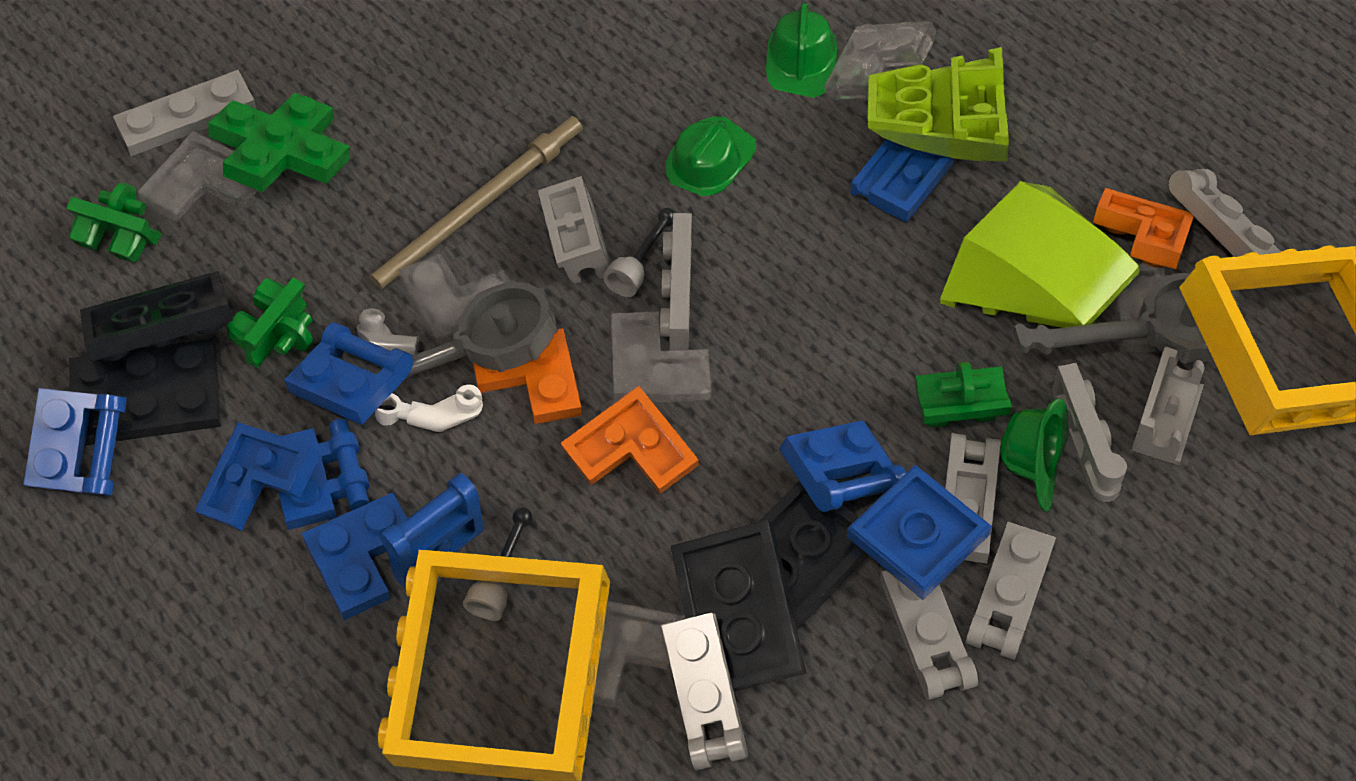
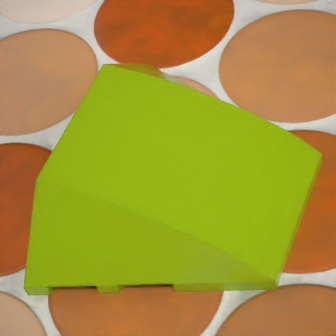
M1002 47L988 50L989 58L965 63L963 56L952 57L951 66L933 70L919 64L869 75L868 128L892 142L923 152L972 161H1007L1009 137L1005 110Z
M1020 181L964 237L940 297V304L952 308L956 307L957 302L980 306L983 313L989 315H996L1000 310L1024 314L1028 322L1060 328L1089 325L1101 315L1139 274V266L1128 253L1081 215L1053 188Z

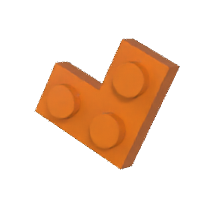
M1105 188L1097 206L1093 223L1104 226L1106 230L1114 234L1125 235L1129 233L1136 235L1130 254L1131 257L1141 259L1143 263L1151 267L1176 269L1194 216L1188 211Z
M563 328L558 329L553 335L552 340L539 355L538 359L531 360L519 367L498 372V370L487 369L473 363L477 387L481 393L526 385L534 424L582 416L581 403Z
M637 386L560 443L562 450L590 486L630 457L659 494L699 466V459L640 386Z

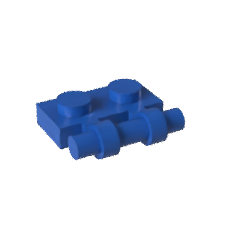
M333 420L329 424L331 438L329 441L319 444L314 428L282 436L310 445L321 452L300 498L278 491L288 530L337 518L333 504L335 500L347 497L351 510L369 503L367 491L370 488L366 471L359 466L357 454L360 452V446L356 434L350 432L347 420ZM338 461L341 474L338 478L327 480L323 464Z

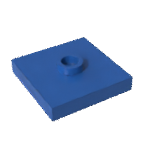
M914 465L847 528V537L923 600L991 534L992 526L917 465Z

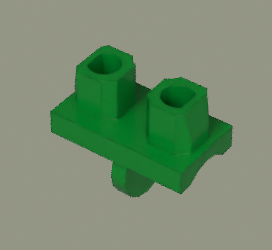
M121 182L116 185L112 192L102 190L99 193L98 201L108 205V208L71 196L66 209L75 218L72 223L69 239L76 245L97 251L105 230L115 232L108 252L114 257L136 264L146 243L156 245L161 237L159 231L149 228L147 220L131 215L132 213L143 215L146 209L145 202L136 200L134 185Z
M265 278L257 287L253 296L254 306L265 311L262 316L256 319L244 311H240L234 315L233 321L228 323V338L244 349L246 363L258 368L273 349L281 355H286L291 347L299 351H306L311 346L313 337L307 327L313 319L309 314L303 312L307 308V304L301 296L305 289L304 283L292 278L285 286Z
M960 362L956 365V371L917 375L915 377L914 384L923 424H927L929 427L947 426L950 421L975 419L977 422L993 421L997 416L1010 415L1012 405L1006 392L1002 366L971 369L969 362Z

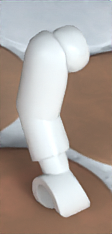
M463 385L456 391L455 395L434 405H428L415 401L412 404L401 402L398 396L391 393L381 406L391 405L395 409L383 410L378 408L375 411V417L381 425H392L399 419L407 420L408 425L442 432L477 417L483 407L482 394L474 385Z

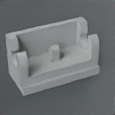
M582 176L538 190L558 268L564 267L569 280L574 284L581 282L580 271L585 268H594L595 274L599 278H603L604 272L610 266L594 203Z
M1165 347L1132 451L1179 465L1204 387L1203 384H1200L1204 372V364L1202 361L1196 360L1192 370H1183L1177 366L1179 359L1178 350Z

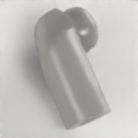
M370 308L363 310L359 314L360 324L357 325L359 338L390 351L398 348L411 355L418 353V336L392 334L384 324L385 315L380 310Z

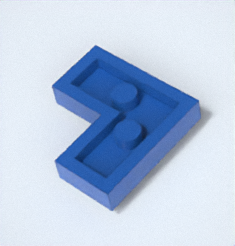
M237 422L195 512L212 521L242 531L263 486L300 498L321 452L310 445Z
M393 492L301 533L303 541L343 620L390 599L389 591L372 558L387 552L379 538V533L391 524L397 527L407 519Z

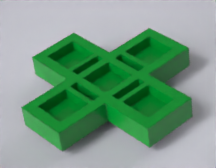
M294 93L272 115L232 100L208 122V137L237 148L223 161V177L263 192L286 168L327 184L349 161L350 157L349 145L321 135L333 120V107Z

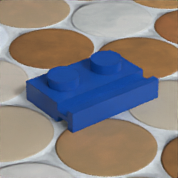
M886 139L851 182L850 193L854 196L861 194L867 197L868 203L907 223L952 166L954 158L915 150Z

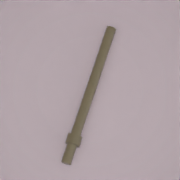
M571 116L549 134L542 133L529 143L528 151L369 276L372 283L382 290L540 163L548 164L560 154L559 148L583 130L579 120Z

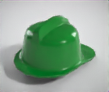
M802 3L799 10L792 11L781 17L774 31L771 32L767 46L766 74L769 84L775 90L815 98L824 94L833 84L836 74L837 41L835 35L831 32L828 21L822 15L810 11L807 3Z
M713 116L689 125L679 134L666 160V176L672 185L700 196H711L720 193L733 182L736 176L749 163L756 150V139L726 117Z
M1055 398L1048 405L1047 409H1024L1015 413L1010 418L1000 447L1003 463L1009 471L1035 482L1039 507L1043 512L1049 511L1053 502L1057 468L1064 451L1068 432L1067 405L1061 398Z

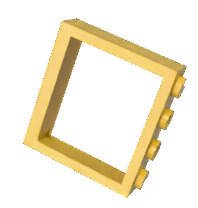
M1328 245L1316 250L1297 251L1296 249H1287L1280 253L1260 255L1257 252H1250L1242 256L1226 258L1209 256L1195 264L1196 268L1179 288L1249 435L1356 422V382L1278 390L1231 293L1233 290L1328 281L1356 335V246L1335 248Z
M418 550L416 566H411L406 576V594L410 597L407 616H401L397 626V645L401 647L398 666H392L388 676L387 692L388 696L392 698L389 717L382 718L378 731V746L380 749H383L382 754L393 766L532 781H582L610 588V580L604 566ZM438 577L578 589L554 754L410 740Z

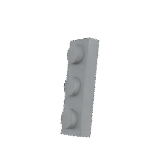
M239 70L116 114L113 118L130 156L208 128V122L232 100L249 105L255 109L256 106Z
M673 213V232H663V260L672 261L671 270L662 269V298H670V308H661L660 337H669L670 354H689L692 213Z

